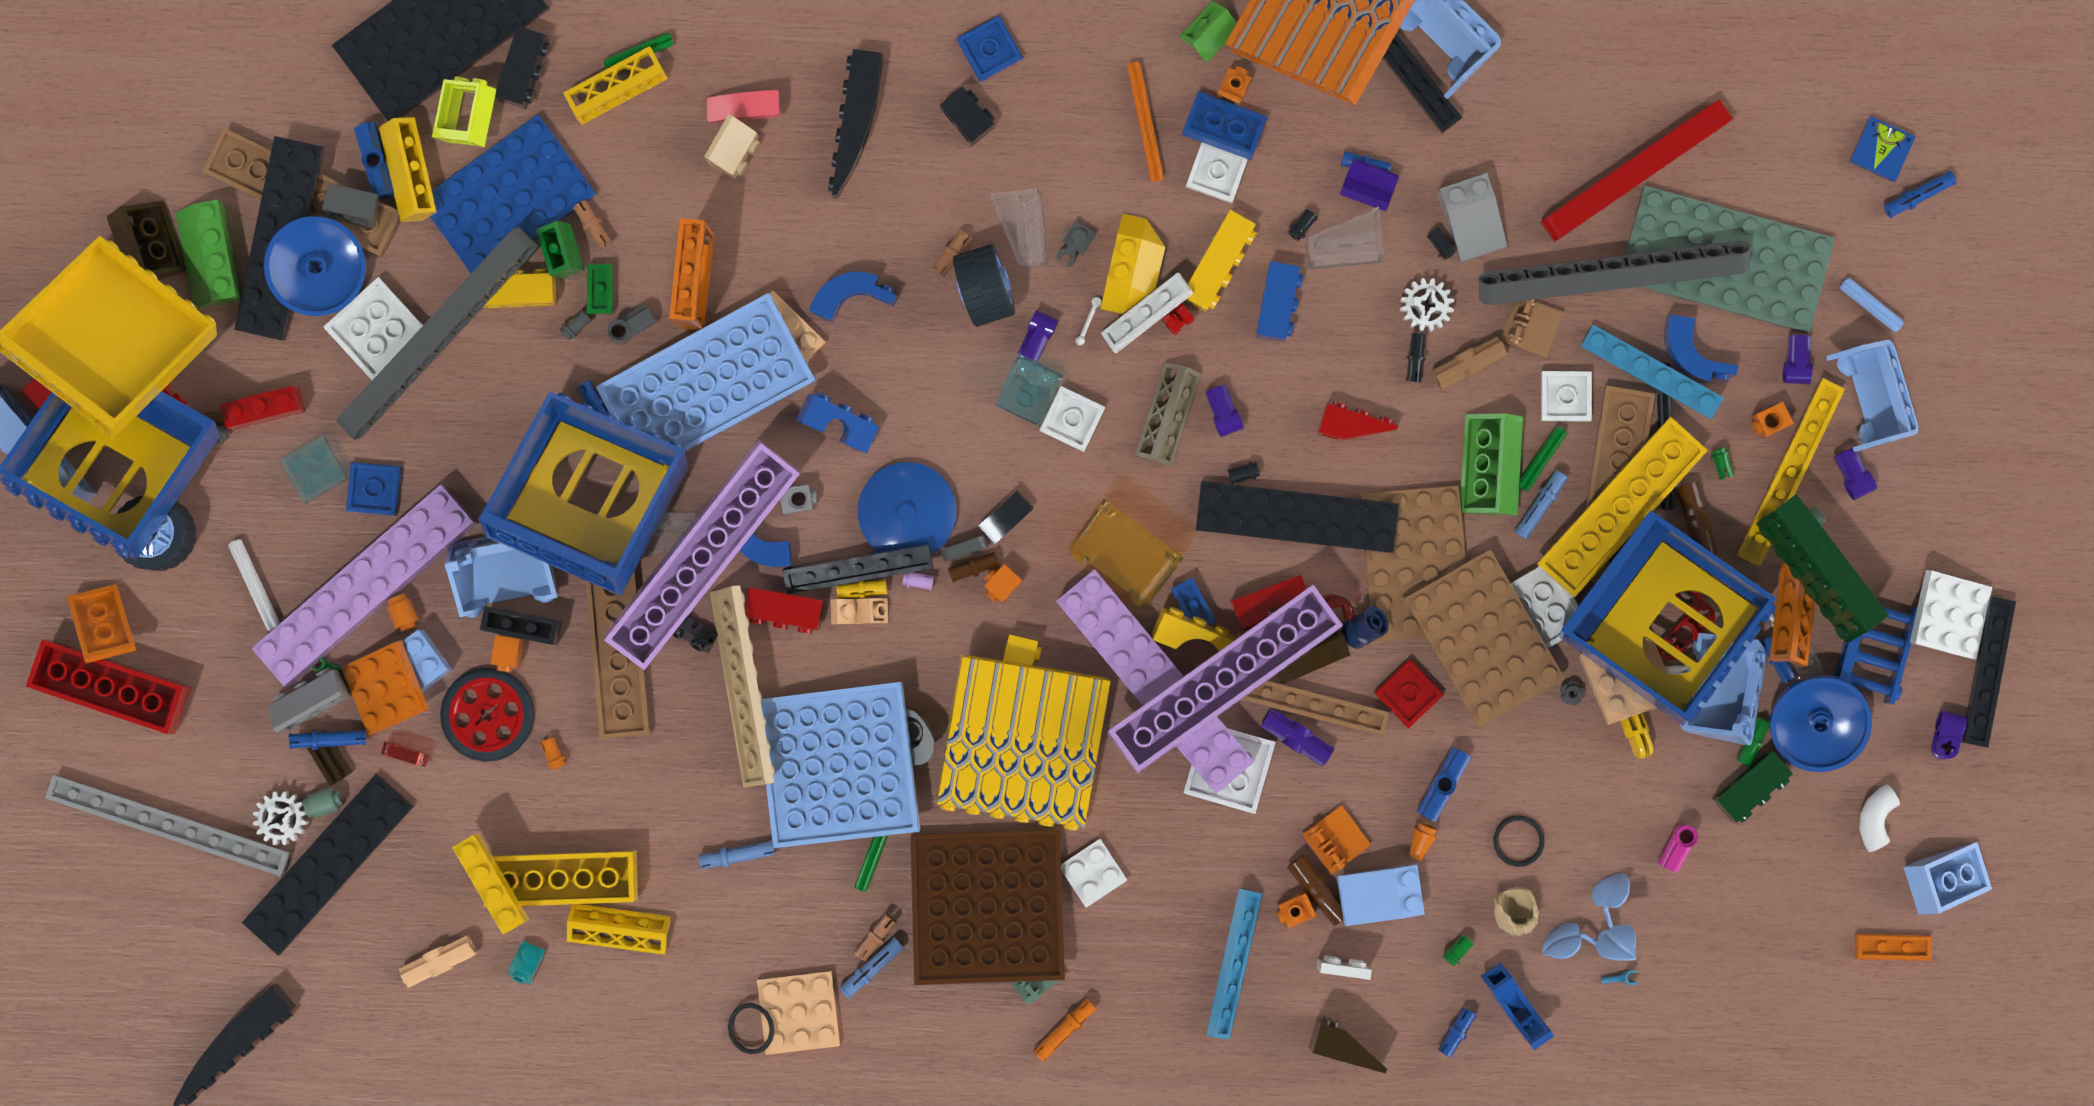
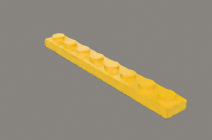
M1824 378L1820 379L1736 557L1757 567L1761 566L1771 543L1760 534L1756 523L1795 495L1845 388Z

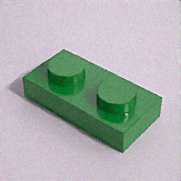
M587 264L588 315H613L612 264Z

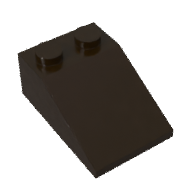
M1325 1016L1323 1020L1316 1019L1309 1044V1049L1312 1053L1386 1074L1387 1068L1340 1025L1338 1020Z

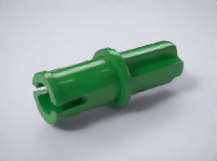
M1762 718L1756 719L1753 741L1751 745L1743 746L1736 761L1751 767V763L1759 748L1763 747L1761 744L1769 729V722Z

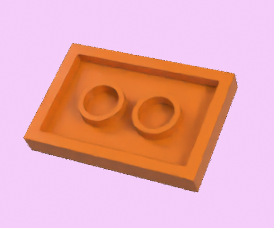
M117 584L66 596L85 663L136 651Z

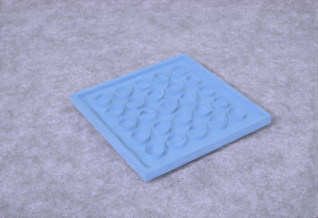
M903 682L762 699L761 708L762 714L766 719V737L770 743V760L775 770L774 783L766 784L773 848L920 831Z

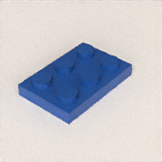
M1198 91L1182 135L1252 160L1267 116Z

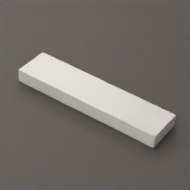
M1176 273L1103 330L1101 335L1112 351L1118 353L1194 292L1182 275Z

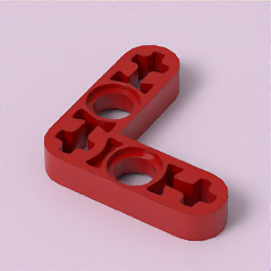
M1688 591L1692 595V601L1688 606L1697 612L1699 610L1701 612L1707 611L1706 617L1713 623L1715 612L1712 607L1696 591ZM1680 593L1675 594V596L1679 599ZM1687 614L1662 638L1671 644L1674 640L1670 639V637L1673 635L1674 639L1682 644L1680 648L1678 644L1673 646L1680 652H1683L1698 637L1699 633H1703L1707 629L1700 623H1697L1696 626L1700 627L1697 631L1696 627L1691 622H1688L1691 617ZM1682 626H1688L1691 629V637L1687 640L1679 637L1678 631ZM1656 645L1663 661L1675 659L1672 655H1663V649Z

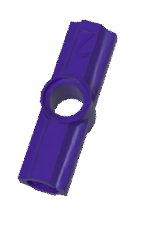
M1272 708L1260 725L1281 739L1283 744L1299 754L1303 753L1321 766L1326 764L1334 751L1333 747L1314 736L1312 731L1296 721L1292 722Z

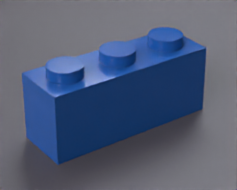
M1270 261L1255 337L1285 342L1287 336L1291 337L1294 322H1290L1291 312L1296 313L1298 298L1294 297L1296 288H1301L1303 274L1299 273V266Z

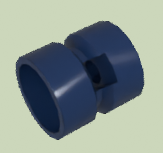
M1369 606L1348 618L1342 624V633L1346 642L1355 649H1360L1379 639L1389 629L1387 617L1383 611L1375 606Z

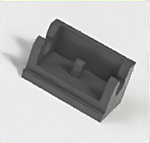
M329 184L322 210L328 218L375 228L380 203H377L379 196L370 192Z

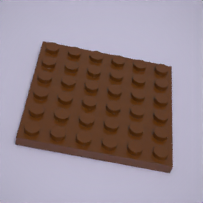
M1060 830L911 835L914 986L1065 981Z

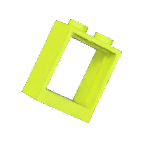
M454 77V80L444 79L432 138L452 144L485 147L496 89L487 86V81L473 78L472 82L462 77ZM463 93H475L467 131L456 130Z

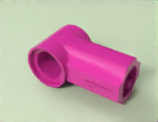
M1685 823L1676 825L1657 863L1677 874L1690 849L1698 841L1696 829ZM1688 829L1691 835L1689 840L1681 842L1679 838L1681 831Z

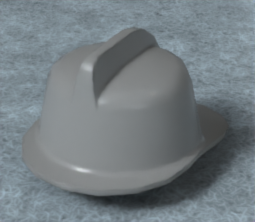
M906 709L912 764L922 765L928 762L933 755L935 748L934 738L928 721L915 711Z

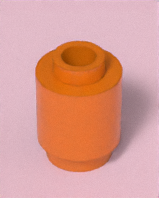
M401 594L387 600V610L395 630L401 629V632H406L416 627L415 623L419 620L410 599H407L406 594Z

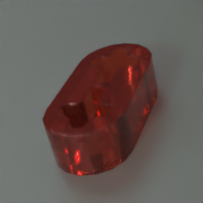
M384 741L381 750L383 755L422 767H426L429 754Z

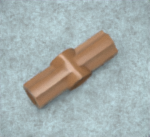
M1497 336L1476 348L1472 347L1455 356L1454 360L1439 366L1432 371L1433 378L1437 386L1443 390L1463 378L1467 379L1485 369L1484 367L1507 356L1506 348Z

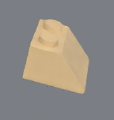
M728 114L704 158L713 168L736 179L737 175L741 176L748 165L746 159L749 154L756 152L760 141H758L759 136L750 127Z

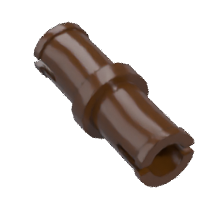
M993 551L975 559L973 557L968 558L967 562L949 567L948 571L952 582L955 583L972 575L977 577L980 572L999 567L1000 565L996 553Z

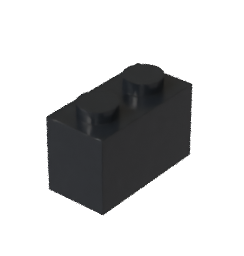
M962 86L940 104V110L972 147L994 129L992 121L995 118L987 108L982 110L977 104L979 99L971 89L966 91Z

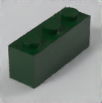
M1767 751L1712 800L1731 822L1737 823L1740 821L1743 823L1753 814L1751 812L1753 808L1757 805L1761 807L1771 799L1769 794L1776 788L1778 790L1784 788L1790 782L1788 778L1793 773L1774 751Z

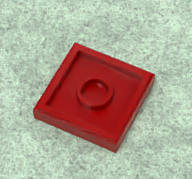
M1408 659L1374 692L1407 729L1444 695L1411 659Z

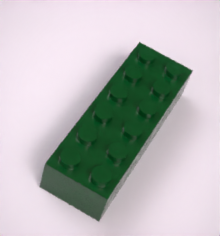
M1797 494L1756 523L1760 534L1768 539L1774 547L1776 555L1784 560L1792 576L1800 581L1808 597L1816 602L1821 614L1832 623L1837 635L1846 643L1869 632L1890 616Z

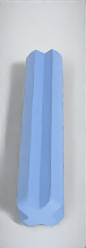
M1847 278L1842 282L1840 289L1893 332L1898 331L1903 326L1904 321L1851 278Z

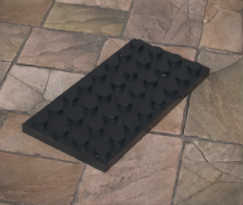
M392 0L332 44V47L386 120L390 121L392 118H402L442 89L444 79L454 80V77L464 73L513 37L517 26L525 28L547 12L549 7L543 0Z

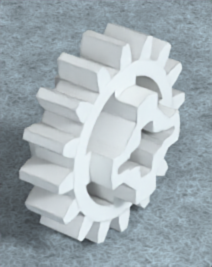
M1422 278L1419 286L1414 281L1411 283L1413 290L1408 288L1404 290L1407 297L1400 299V302L1405 303V306L1400 308V312L1407 313L1403 320L1407 321L1410 319L1412 321L1410 324L1411 328L1417 324L1419 325V332H1422L1425 327L1428 328L1429 332H1432L1434 325L1439 329L1443 327L1441 320L1444 322L1450 320L1446 314L1453 313L1454 309L1449 307V304L1453 303L1454 299L1447 298L1451 291L1450 289L1442 290L1443 282L1436 286L1435 279L1432 278L1429 284H1426V280ZM1425 289L1423 296L1413 297L1416 292ZM1435 292L1441 297L1442 302L1437 300ZM1429 297V305L1433 307L1425 313V306L1421 305V303H1424ZM1411 308L1417 311L1419 318L1413 314ZM1433 313L1441 314L1437 319L1428 321Z
M278 791L273 792V798L265 795L263 797L265 803L258 802L256 804L260 811L253 812V815L258 817V820L253 822V825L260 826L256 833L258 835L264 833L265 842L272 838L273 845H278L280 840L283 845L289 844V838L292 841H297L296 833L304 834L305 830L301 826L309 823V821L303 819V816L306 815L305 811L301 809L303 802H296L297 795L289 798L288 791H283L281 797ZM278 801L286 802V803H288L290 806L284 808V807H282L280 804H278L277 802H278ZM268 811V819L265 821L266 812ZM287 813L282 819L283 822L274 823L279 818V814ZM296 815V823L294 826L293 820L294 816ZM280 829L282 833L284 832V835L276 834L271 830Z

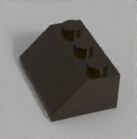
M164 201L120 206L106 216L119 251L126 256L131 255L136 259L141 268L145 271L147 269L152 271L158 280L186 271Z
M1341 629L1277 673L1281 684L1288 683L1350 656Z

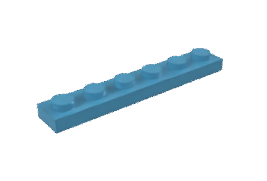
M1595 325L1591 327L1581 344L1583 349L1712 420L1724 399L1719 394Z
M1239 888L1208 1022L1207 1036L1230 1040L1263 893Z

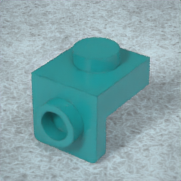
M522 941L510 964L509 976L518 983L531 985L545 950Z

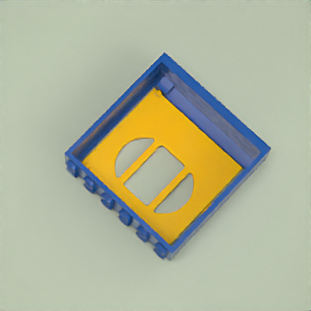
M161 391L137 417L112 439L72 408L70 410L71 406L51 392L0 465V482L6 486L5 490L16 497L19 494L28 499L27 502L37 509L43 507L49 510L48 514L60 522L64 519L70 522L71 527L77 532L84 534L86 531L93 535L92 539L104 547L109 544L116 548L114 551L121 557L128 559L130 556L137 560L220 438L215 422ZM96 441L66 487H62L59 480V467L66 453L81 443ZM107 446L134 462L103 508L98 509L76 497L72 492L101 450ZM143 468L147 477V488L143 498L135 507L126 512L110 514L139 469Z
M549 391L483 510L479 521L486 537L621 596L689 469L685 451L676 442H665L653 432H642L630 422H619L609 413H598L586 403L580 402L578 404L571 401L563 393L555 394ZM585 450L564 492L558 497L553 488V475L556 467L571 453ZM594 454L624 466L597 515L568 503ZM634 471L639 481V493L635 503L625 513L613 518H606L630 472Z
M1650 510L1561 629L1560 638L1684 726L1687 721L1692 723L1702 709L1698 706L1701 701L1707 703L1717 688L1713 685L1716 681L1722 683L1731 670V667L1728 666L1730 662L1737 663L1747 648L1744 646L1745 642L1751 643L1762 628L1759 626V623L1761 621L1766 623L1777 608L1773 605L1777 598ZM1662 540L1702 567L1704 571L1662 542L1660 544ZM1716 578L1719 579L1720 581H1722L1724 584H1726V585L1729 586L1730 588H1732L1734 591H1736V592L1739 593L1740 595H1742L1744 598H1746L1747 600H1749L1751 603H1753L1754 605H1756L1757 607H1759L1758 611L1756 612V610H1757L1756 607H1754L1752 604H1750L1749 602H1747L1746 600H1744L1742 597H1740L1739 595H1737L1736 593H1734L1732 590H1730L1729 588H1727L1726 586H1724L1722 583H1720L1719 581H1717ZM1684 591H1696L1710 597L1718 605L1722 613L1723 628L1718 627L1678 599L1675 594ZM1668 602L1717 636L1698 663L1649 629ZM1643 637L1654 642L1689 667L1691 671L1683 674H1669L1657 669L1645 655Z

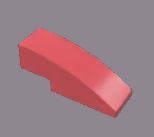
M778 90L743 92L706 98L708 123L724 122L728 114L741 122L781 118L780 93Z

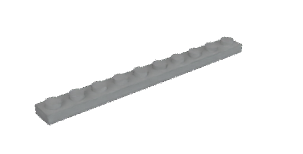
M59 775L52 776L45 799L278 876H283L291 854L289 851Z

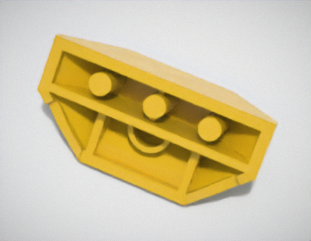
M1122 213L1100 310L1124 315L1156 290L1165 246L1147 219Z

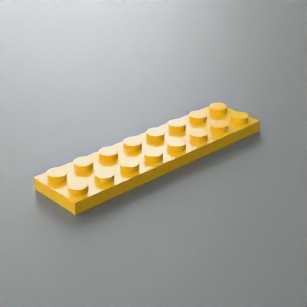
M1669 417L1536 565L1574 598L1633 534L1650 510L1653 511L1708 450L1672 417Z

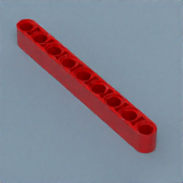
M1718 99L1540 223L1555 243L1728 124L1734 117L1722 100Z

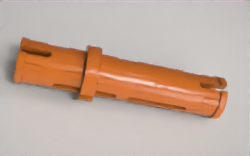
M1085 998L1072 1013L1069 1012L1066 1015V1019L1033 1052L1039 1059L1045 1062L1076 1029L1080 1030L1083 1027L1082 1023L1097 1008L1089 999Z

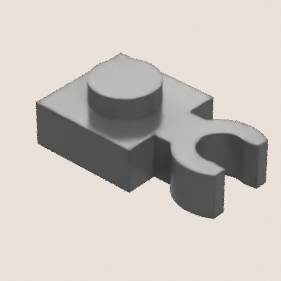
M1075 221L1062 240V243L1067 245V247L1058 252L1057 260L1059 261L1063 255H1069L1071 260L1067 266L1069 268L1072 267L1075 263L1076 252L1083 255L1096 236V233Z

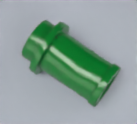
M1725 447L1711 451L1712 456L1710 459L1714 460L1719 480L1726 479L1724 468L1728 477L1734 476L1735 473L1728 457L1730 452L1726 451Z
M1462 934L1449 950L1445 949V954L1442 957L1453 967L1456 964L1459 965V960L1474 944Z

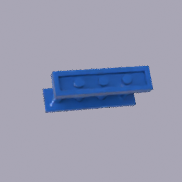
M1883 607L1890 615L1887 618L1905 623L1902 637L1871 629L1849 643L1844 641L1834 676L1842 678L1854 686L1885 694L1883 703L1895 704V701L1899 700L1902 693L1900 683L1911 647L1910 639L1917 607L1909 608L1908 613ZM1866 637L1899 647L1895 661L1861 652V649L1858 648L1860 640ZM1860 661L1891 670L1889 684L1886 685L1855 676L1852 672L1854 663Z

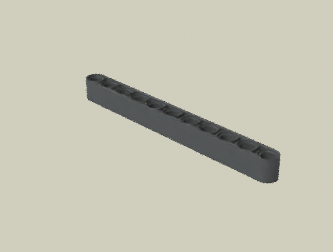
M520 227L514 228L505 236L338 417L337 423L352 439L357 440L368 432L533 254L537 244Z
M1733 241L1485 272L1478 279L1479 300L1483 304L1494 305L1744 274L1750 269V245L1743 241Z

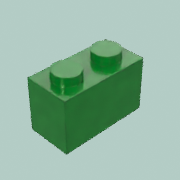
M555 221L536 229L549 276L564 279L585 270L571 224Z

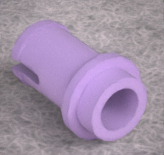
M917 572L904 573L902 585H906L907 588L912 586L931 591L934 575Z

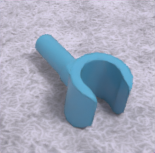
M1624 970L1621 975L1601 977L1602 984L1623 982L1628 985H1636L1638 981L1629 982L1628 975L1637 972L1634 970Z

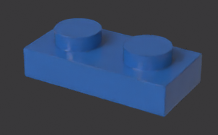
M1193 577L1170 588L1185 616L1193 618V616L1200 617L1207 621V625L1216 621Z

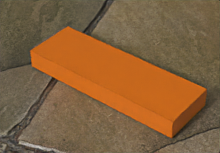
M1855 934V959L1932 961V936Z

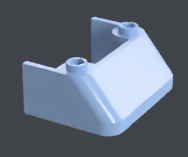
M1415 0L1400 26L1405 31H1412L1419 26L1452 59L1447 66V72L1455 84L1444 95L1446 99L1456 92L1501 45L1499 35L1464 0Z
M1884 340L1865 344L1826 356L1827 361L1838 359L1837 366L1839 371L1847 377L1852 376L1866 423L1862 424L1858 431V437L1862 445L1853 447L1854 452L1918 433V422L1897 351L1892 341Z

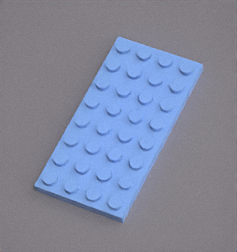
M767 293L596 386V389L607 410L617 421L622 423L630 422L637 426L638 430L645 433L648 431L653 432L665 442H676L686 452L814 383L816 379L771 294Z

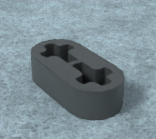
M984 535L941 550L944 562H948L981 551L989 546Z

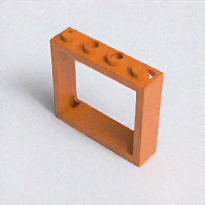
M679 218L669 319L679 329L699 331L705 328L714 233L704 220ZM704 237H710L709 245H704Z

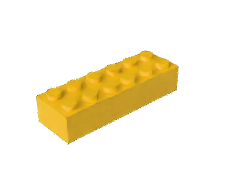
M637 850L492 855L521 906L621 903L638 900Z

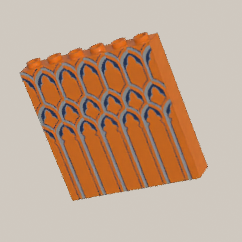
M1250 0L1225 44L1236 55L1355 106L1415 0Z

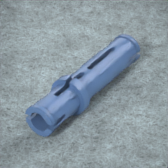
M1557 470L1554 471L1545 487H1541L1538 491L1540 493L1514 530L1517 535L1525 540L1529 539L1532 531L1542 519L1549 506L1558 499L1556 496L1566 481H1568L1569 478Z
M769 840L737 848H720V851L699 854L698 857L701 870L719 866L725 868L729 867V864L775 856V850L773 848V841Z
M893 937L860 969L856 968L854 970L855 974L840 986L839 989L850 999L865 984L869 985L871 983L870 979L905 948ZM889 951L890 953L874 967L873 965ZM870 969V971L860 981L854 984L865 972H867Z

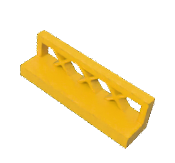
M649 46L563 92L577 120L581 125H584L668 78ZM650 55L654 65L647 69L638 68L640 60ZM620 70H631L628 79L624 81L616 79ZM602 80L609 82L606 91L602 93L594 91L598 82ZM580 92L588 94L586 101L578 106L575 105L571 98Z
M572 904L567 919V942L665 955L671 916ZM573 929L583 930L586 934H573ZM599 933H608L611 937L603 938ZM632 936L635 941H627L623 937ZM647 940H661V945L651 944Z

